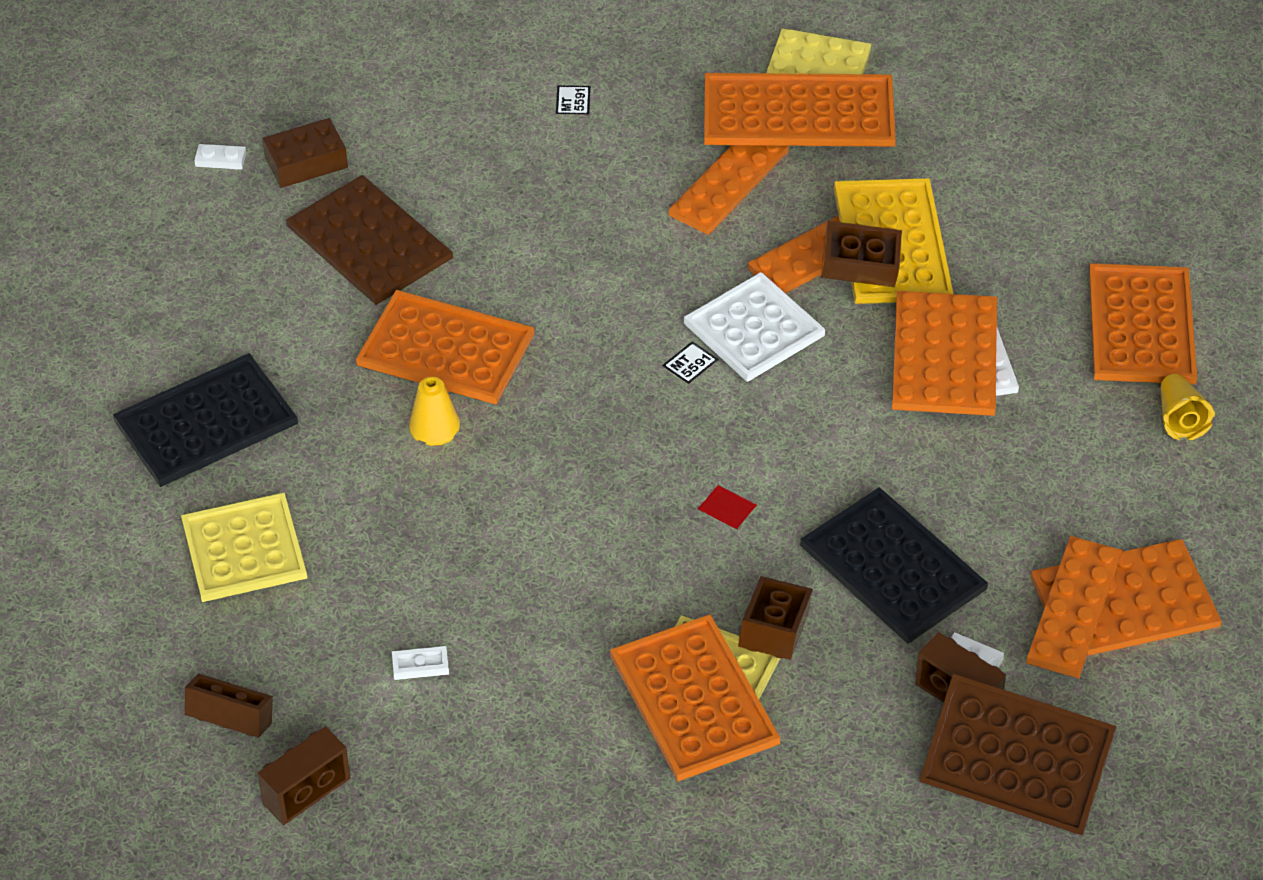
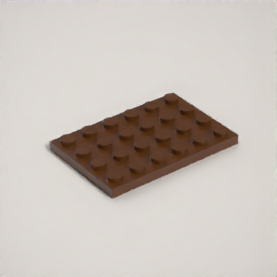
M364 175L359 176L286 219L287 227L375 305L392 296L396 290L404 289L453 258V252Z
M953 674L919 782L1083 835L1117 726Z

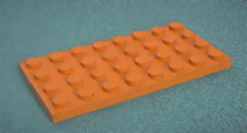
M705 73L704 145L895 147L892 75Z

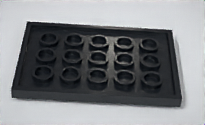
M250 353L113 414L114 422L159 487L298 424L295 413Z
M880 487L800 539V546L907 644L986 591L988 587L987 581Z

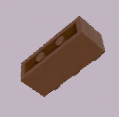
M199 673L185 687V715L258 738L272 724L273 696Z

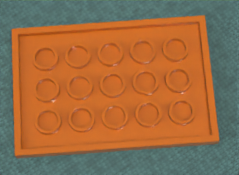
M1090 263L1089 288L1094 380L1161 383L1168 375L1179 374L1190 384H1196L1197 368L1189 267Z
M396 290L358 354L356 363L360 367L420 383L421 380L427 377H437L443 381L449 392L497 405L535 332L534 327Z
M897 291L892 410L995 416L996 296Z
M1182 539L1122 552L1087 656L1221 626L1222 620ZM1060 565L1031 571L1030 578L1044 608Z
M711 614L610 649V657L677 782L780 744L778 732Z

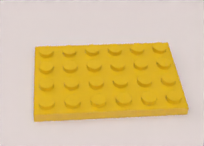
M930 178L834 182L833 189L840 222L902 230L900 268L895 287L851 282L855 304L893 303L897 300V291L954 294Z

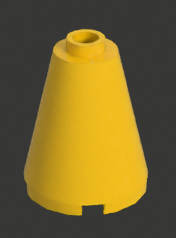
M1171 374L1165 377L1160 387L1163 425L1168 435L1177 440H1180L1179 437H1188L1187 440H1194L1203 436L1211 428V421L1213 416L1215 417L1211 403L1182 375Z
M427 377L420 381L409 420V429L413 438L417 441L426 442V445L430 446L450 442L460 429L459 416L443 381L437 377Z

